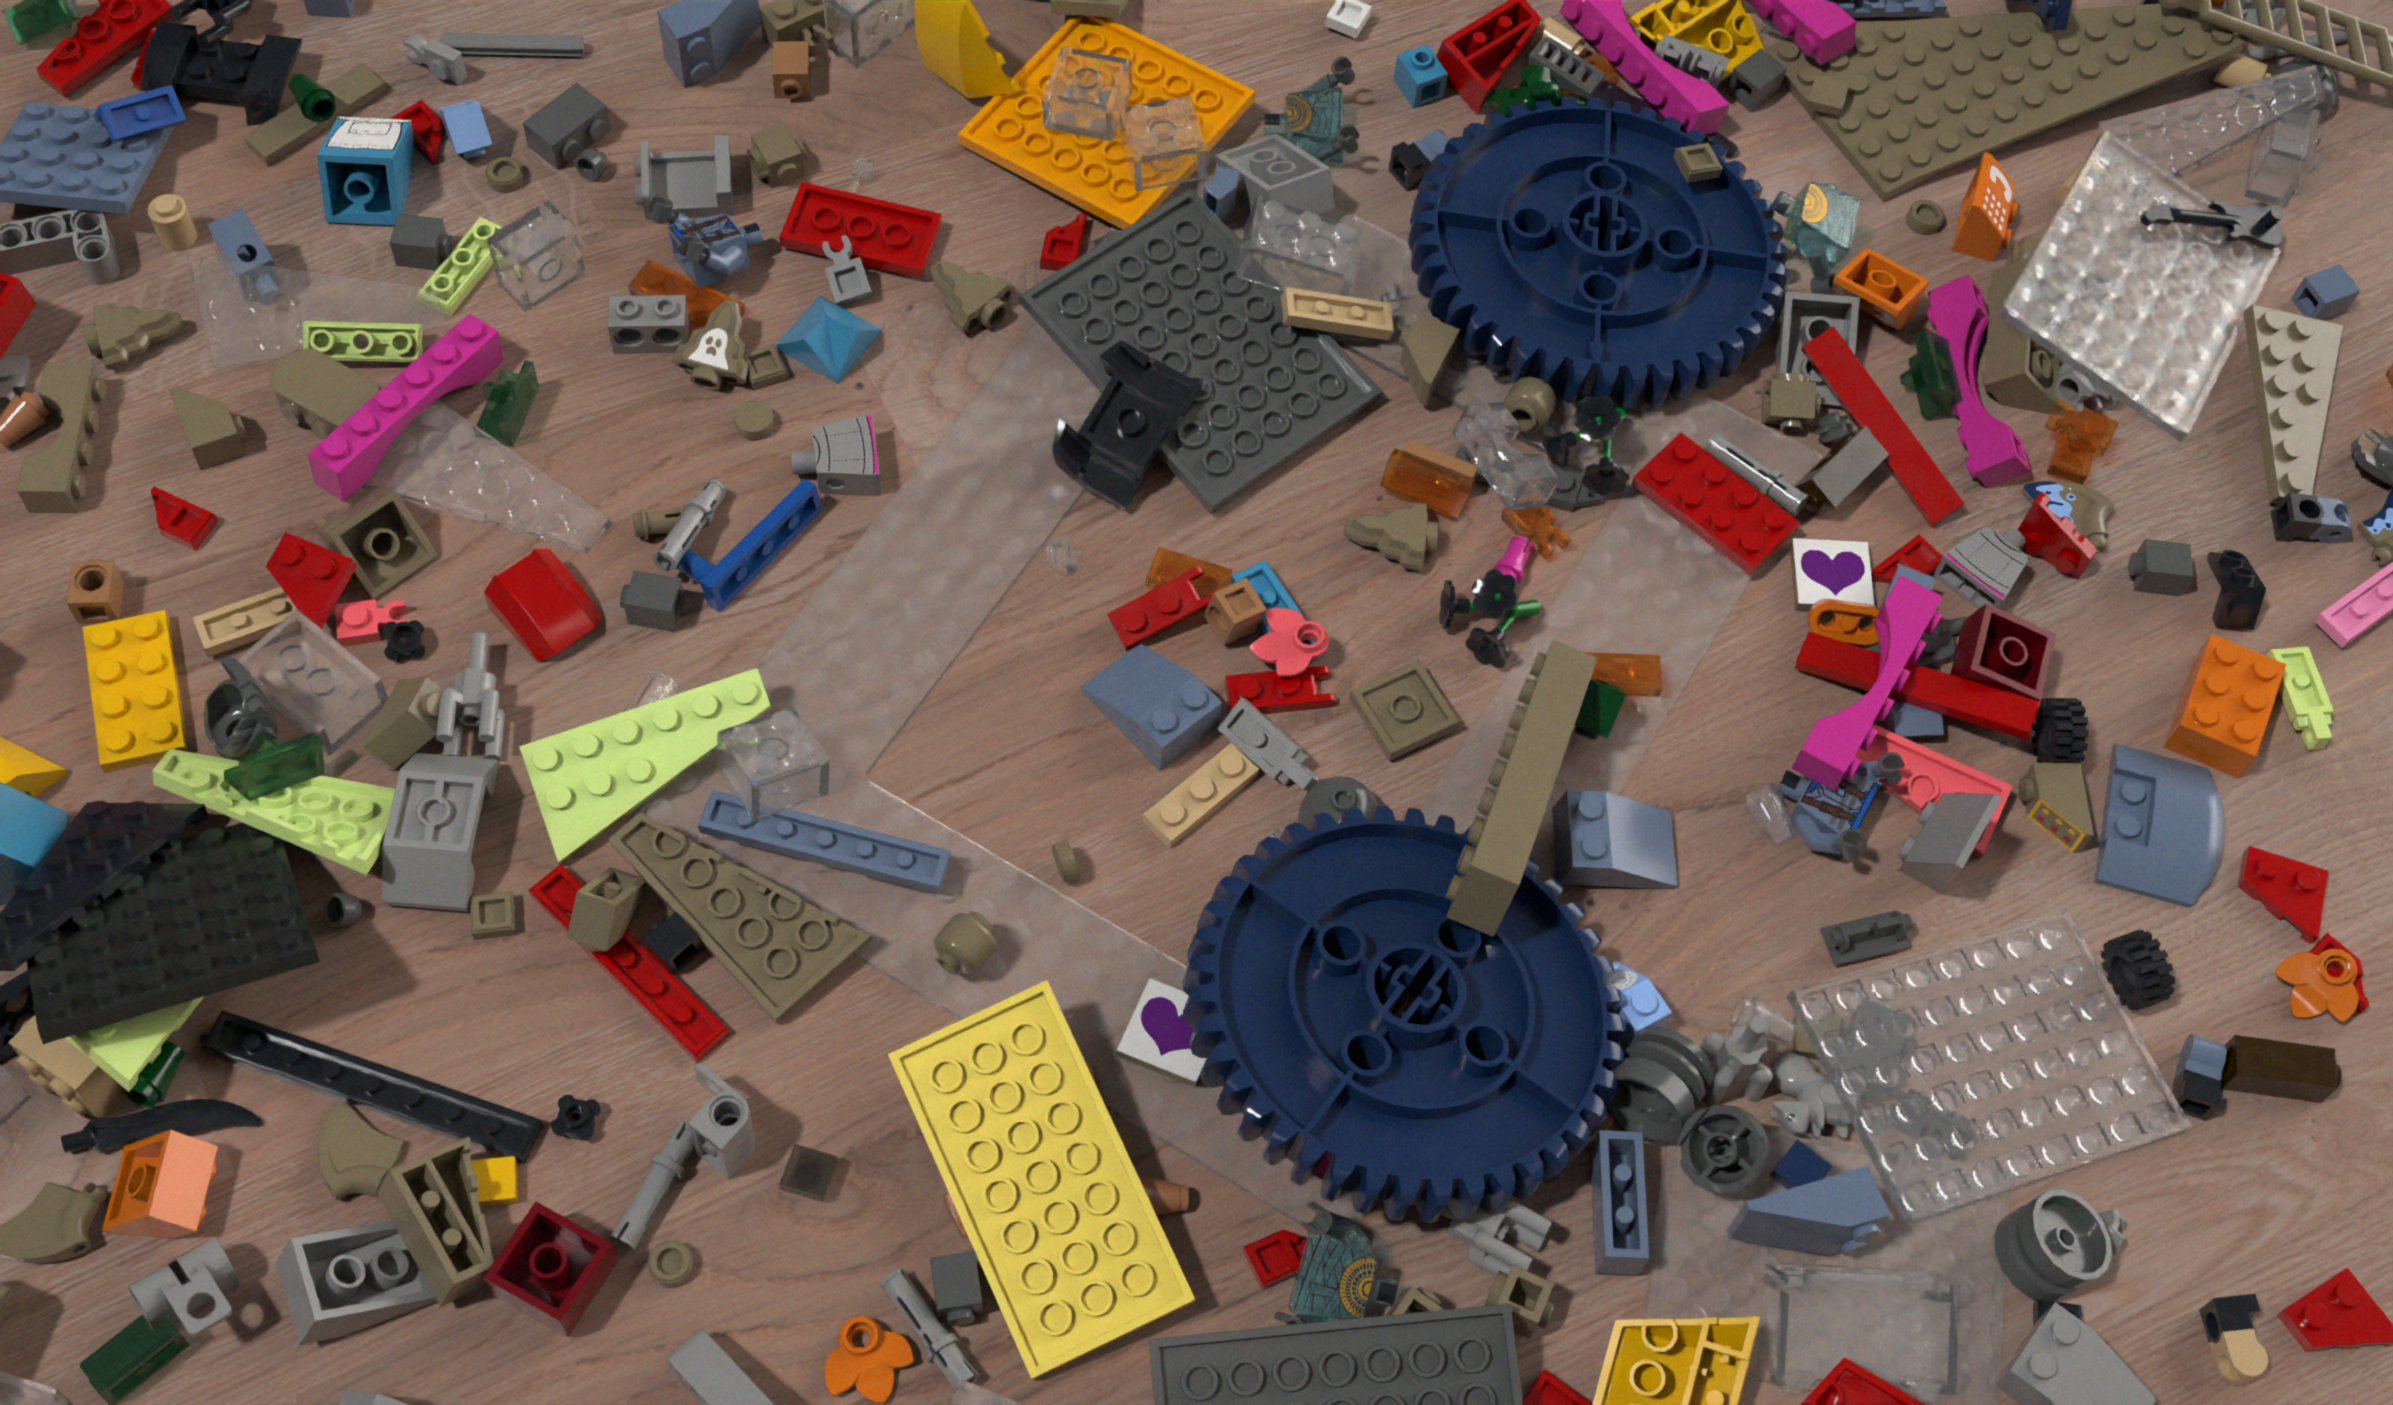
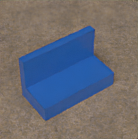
M172 85L100 104L93 115L96 122H104L112 143L183 124L186 121Z

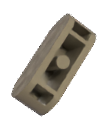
M302 349L288 354L275 366L271 379L282 415L293 424L298 425L301 423L309 427L322 440L379 392L376 382L316 349Z

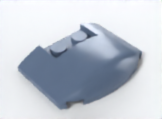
M2115 743L2111 753L2094 882L2190 908L2197 902L2198 899L2196 897L2211 884L2219 867L2224 847V811L2220 793L2212 778V774L2209 768Z

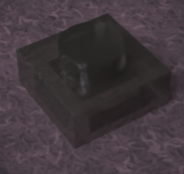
M794 1144L780 1181V1189L823 1202L837 1163L836 1156Z

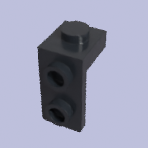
M2224 550L2222 553L2209 552L2207 561L2222 584L2212 616L2214 624L2222 627L2254 630L2266 592L2264 584L2247 557L2242 553L2233 550Z

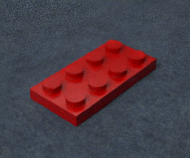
M801 182L779 237L780 246L826 257L823 251V242L828 241L831 251L837 253L842 251L844 247L841 236L846 235L852 244L850 260L860 257L864 266L922 279L942 224V214Z
M1682 432L1634 476L1631 484L1748 575H1751L1797 530L1800 523Z

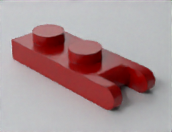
M1197 566L1107 613L1126 651L1206 609L1213 593L1200 598L1192 583L1205 574L1201 566Z
M1328 666L1307 667L1302 673L1291 677L1277 676L1276 671L1225 676L1224 684L1229 712L1241 698L1247 699L1263 714L1333 707L1336 705L1335 694H1319L1317 681L1327 680L1331 677L1330 668Z

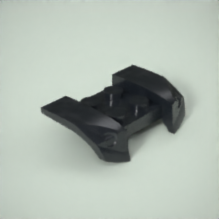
M160 21L145 51L141 79L145 92L172 85L178 101L179 94L244 102L247 125L263 122L276 116L287 80L301 49L302 39L266 35L262 45L217 40L210 46L201 48L195 40L198 35L196 26Z
M1121 340L1099 356L1106 374L1112 377L1078 433L1066 422L1059 420L1052 453L1056 465L1075 482L1126 511L1145 480L1144 473L1178 418L1185 416L1201 390L1202 384Z

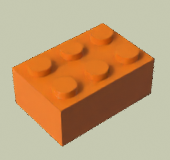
M2211 634L2193 659L2163 747L2239 779L2257 756L2286 664Z

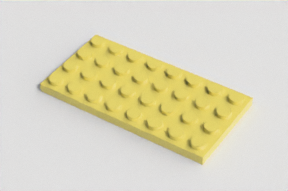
M1047 980L888 1054L1032 1380L1196 1302Z

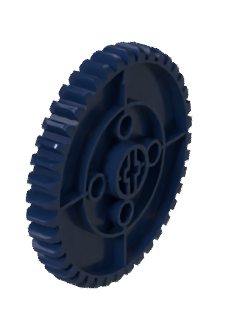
M1571 96L1562 97L1558 107H1554L1550 100L1535 101L1533 111H1530L1525 105L1517 103L1509 106L1508 118L1500 112H1492L1485 116L1483 125L1471 123L1465 127L1462 137L1450 139L1445 145L1444 153L1437 154L1431 161L1429 172L1425 173L1420 181L1411 213V228L1408 237L1409 249L1412 251L1410 263L1412 271L1419 276L1417 287L1420 294L1430 298L1428 310L1432 316L1438 319L1446 318L1445 324L1460 329L1458 338L1465 336L1462 350L1467 355L1476 357L1485 353L1487 355L1486 369L1491 372H1500L1505 367L1511 370L1510 383L1514 384L1524 377L1539 378L1553 390H1562L1566 403L1577 404L1581 395H1588L1595 399L1601 396L1617 397L1620 405L1626 409L1636 408L1639 396H1644L1646 401L1653 406L1663 405L1668 391L1674 398L1683 400L1691 396L1694 386L1698 389L1708 390L1715 386L1718 377H1729L1736 372L1740 362L1749 360L1754 355L1758 344L1766 339L1773 320L1777 315L1783 300V289L1787 281V269L1784 266L1787 260V248L1781 242L1783 237L1782 226L1773 219L1775 212L1772 211V202L1760 199L1763 190L1760 183L1753 179L1743 180L1747 168L1736 160L1726 163L1724 159L1728 150L1719 144H1713L1711 148L1723 168L1720 177L1687 183L1673 158L1675 150L1680 147L1703 144L1705 134L1696 129H1692L1688 133L1680 131L1682 123L1674 117H1668L1664 122L1655 120L1656 111L1647 107L1642 108L1639 114L1630 112V104L1618 100L1613 108H1606L1603 100L1597 97H1589L1586 106H1579L1576 98Z
M1376 806L1370 820H1366L1362 811L1358 808L1349 807L1344 809L1338 824L1331 815L1323 812L1313 816L1308 829L1304 825L1294 822L1284 828L1280 840L1268 836L1258 843L1254 855H1243L1235 862L1231 875L1225 876L1216 885L1211 901L1204 906L1197 923V932L1193 935L1187 952L1189 965L1183 978V990L1189 997L1183 1014L1185 1023L1194 1028L1189 1040L1192 1054L1199 1058H1206L1200 1072L1204 1085L1213 1088L1224 1086L1216 1103L1217 1108L1223 1115L1231 1116L1240 1112L1244 1115L1237 1134L1243 1141H1254L1262 1136L1268 1143L1261 1159L1270 1166L1276 1165L1285 1158L1289 1159L1294 1163L1290 1173V1181L1298 1186H1302L1314 1175L1322 1180L1321 1198L1330 1202H1334L1342 1190L1352 1192V1205L1355 1211L1367 1214L1377 1199L1384 1201L1385 1212L1392 1220L1401 1221L1411 1204L1416 1205L1418 1214L1424 1222H1436L1446 1205H1448L1451 1214L1461 1220L1471 1218L1479 1204L1488 1211L1494 1212L1503 1209L1511 1196L1520 1200L1530 1197L1541 1182L1549 1183L1559 1177L1567 1163L1577 1159L1588 1144L1590 1136L1595 1134L1605 1119L1606 1107L1618 1089V1080L1611 1071L1624 1061V1051L1618 1044L1626 1034L1625 1021L1618 1014H1615L1623 1000L1621 991L1614 985L1607 984L1615 971L1612 961L1604 956H1593L1602 942L1598 932L1592 929H1578L1577 926L1585 912L1579 904L1569 903L1562 906L1557 901L1564 889L1557 880L1549 879L1541 884L1534 878L1540 864L1532 858L1528 859L1520 885L1494 937L1447 918L1446 915L1451 900L1446 899L1445 894L1453 875L1456 874L1461 877V873L1457 872L1456 865L1464 845L1472 847V843H1469L1468 839H1466L1470 827L1464 835L1456 833L1453 818L1443 814L1438 817L1434 826L1425 824L1424 814L1420 809L1408 808L1403 821L1395 820L1394 813L1388 806ZM1385 989L1381 999L1379 1000L1378 994L1380 990ZM1410 994L1417 997L1401 1019L1394 1016ZM1431 1014L1433 1019L1430 1024L1425 1025ZM1472 1054L1479 1056L1482 1060L1474 1057ZM1352 1062L1363 1065L1367 1070L1355 1066Z

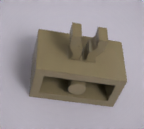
M775 0L759 7L762 37L772 50L773 42L808 41L810 57L817 55L815 43L822 42L828 49L833 48L834 37L832 35L841 32L839 3L837 0Z

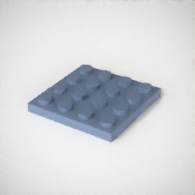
M26 102L0 144V202L128 214L173 132L174 126L112 143L104 122L95 121L93 115L97 109L80 106L48 105L43 102Z

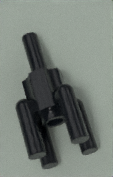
M183 0L169 8L168 12L173 20L179 21L198 9L205 10L213 18L215 25L198 34L195 40L199 47L206 48L233 31V20L251 9L253 0Z

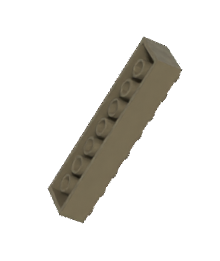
M1555 640L1551 641L1546 654L1537 653L1529 673L1535 676L1534 680L1530 678L1525 679L1517 699L1524 704L1523 706H1515L1507 726L1514 729L1513 734L1506 732L1497 753L1504 757L1503 761L1496 759L1487 780L1489 784L1494 785L1493 789L1485 788L1477 810L1483 816L1479 817L1476 815L1469 829L1466 839H1468L1469 843H1472V847L1465 844L1458 859L1456 868L1457 872L1461 873V877L1456 874L1453 875L1445 894V898L1451 900L1446 915L1447 918L1494 937L1520 885L1597 657Z

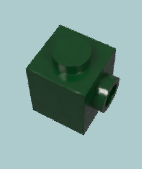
M1591 676L1575 722L1576 728L1574 731L1592 740H1597L1599 735L1608 739L1627 695L1626 690Z

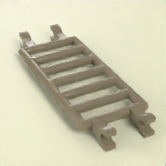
M2159 0L2162 7L2169 9L2180 6L2197 12L2202 21L2393 90V36L2390 35L2386 27L2313 0H2271L2285 7L2290 37L2275 32L2270 0H2255L2259 26L2244 20L2241 0H2226L2228 14L2212 9L2211 0ZM2301 12L2315 16L2321 48L2306 43ZM2331 23L2345 27L2352 60L2337 54ZM2362 34L2376 39L2383 71L2368 65Z

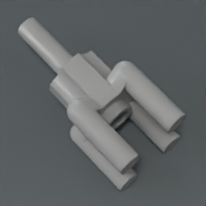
M476 632L472 634L469 668H465L463 672L456 674L454 689L448 687L441 692L436 739L444 743L443 755L460 757L463 725L479 726L478 739L486 743L484 759H495L499 762L502 753L505 713L502 709L498 708L499 692L496 690L497 678L494 674L485 671L489 638L486 633Z
M1754 1017L1748 1025L1734 1027L1727 1039L1716 1032H1710L1705 1036L1700 1048L1706 1053L1710 1062L1716 1056V1064L1719 1069L1706 1095L1703 1096L1706 1105L1710 1107L1718 1105L1734 1080H1751L1744 1091V1096L1748 1101L1757 1102L1763 1095L1773 1078L1772 1071L1760 1063L1767 1052V1041L1763 1035L1767 1028V1023L1763 1018Z
M1509 1199L1503 1209L1494 1212L1488 1211L1479 1204L1471 1218L1461 1220L1451 1214L1448 1205H1446L1441 1213L1452 1220L1447 1232L1471 1245L1467 1252L1468 1260L1494 1276H1497L1499 1270L1509 1274L1513 1265L1527 1271L1533 1260L1532 1257L1504 1243L1503 1240L1506 1235L1538 1252L1552 1224L1551 1220L1512 1199Z

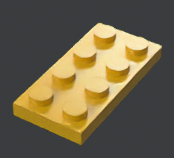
M166 610L82 627L99 761L104 773L160 761L169 749L189 752L170 620Z

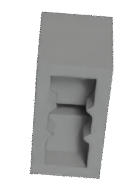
M609 296L608 331L613 354L675 353L679 344L688 343L690 320L686 296Z

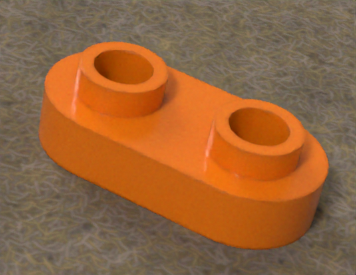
M1822 599L1810 607L1807 614V623L1815 634L1846 643L1871 645L1879 641L1874 622L1880 609L1866 603ZM1825 612L1833 613V618L1828 623L1820 622V617ZM1870 617L1871 623L1868 627L1860 628L1858 626L1860 619Z

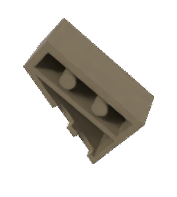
M469 1137L389 1169L377 1192L440 1307L481 1289L485 1282L483 1277L494 1263L485 1216L481 1214L477 1195L479 1185L477 1175H473L469 1154L471 1151Z

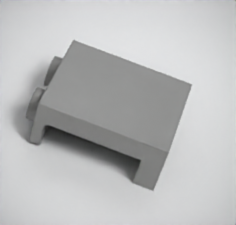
M729 135L714 136V150L651 153L648 141H640L641 154L634 155L636 177H641V183H635V198L637 205H643L646 220H653L649 206L655 195L663 196L672 201L673 208L671 213L673 214L678 211L689 218L709 217L718 214L734 215L732 158Z

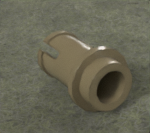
M680 507L653 512H645V509H640V513L633 514L635 536H643L644 540H648L649 535L670 533L682 517L680 516Z

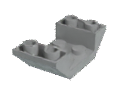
M415 753L400 769L383 841L382 902L384 905L468 912L470 896H472L476 877L471 862V855L483 799L492 800L499 767L498 760Z

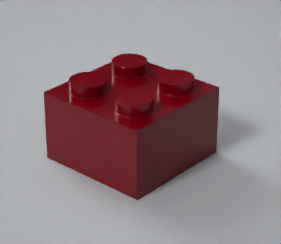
M1986 603L1963 621L1950 675L2041 701L2056 634Z
M535 1201L483 1279L492 1295L568 1337L617 1264L618 1258L612 1243Z

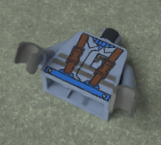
M659 195L653 196L650 203L649 211L654 222L657 224H666L668 222L674 258L697 288H702L747 269L750 265L747 249L763 244L762 233L757 223L738 228L728 214H718L692 220L678 211L674 214L671 213L673 208L672 201Z
M1895 752L1884 754L1878 762H1861L1850 782L1842 778L1835 791L1812 779L1807 780L1787 770L1776 791L1797 801L1788 820L1795 827L1810 850L1832 853L1841 860L1844 856L1846 860L1854 861L1858 857L1856 847L1865 848L1867 846L1864 835L1859 830V827L1882 785L1879 782L1880 778L1884 777L1885 781L1889 784H1897L1902 777L1896 768L1901 769L1905 765L1901 756Z

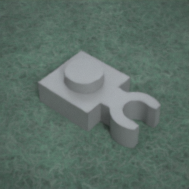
M411 33L403 42L404 46L412 49L407 54V58L414 63L428 65L429 72L441 80L446 79L459 86L467 77L461 51L432 38L427 43L425 39L414 33Z
M846 235L841 236L844 247L842 251L837 253L831 251L828 241L823 242V251L826 257L835 264L825 268L838 306L873 295L861 258L857 257L850 260L852 244Z
M28 355L2 356L0 360V407L4 404H9L16 394H22L24 391L28 392L31 364Z

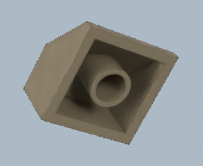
M380 487L316 530L329 550L351 558L358 565L351 578L371 599L376 598L438 556L396 490Z

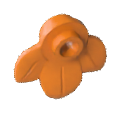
M2328 949L2319 955L2298 952L2286 958L2275 971V975L2278 978L2294 985L2290 996V1009L2295 1018H2312L2328 1010L2334 1018L2340 1022H2345L2357 1009L2359 996L2353 985L2357 976V965L2352 956L2343 950ZM2330 963L2339 965L2342 971L2341 976H2330L2327 972V965Z
M866 1316L851 1318L843 1324L839 1331V1346L826 1359L824 1367L825 1382L832 1396L842 1394L855 1385L857 1391L867 1400L883 1404L887 1401L893 1390V1369L903 1368L914 1362L911 1347L908 1341L899 1333L882 1331L880 1325L872 1318ZM858 1334H865L870 1340L866 1346L857 1347L852 1343L854 1337Z

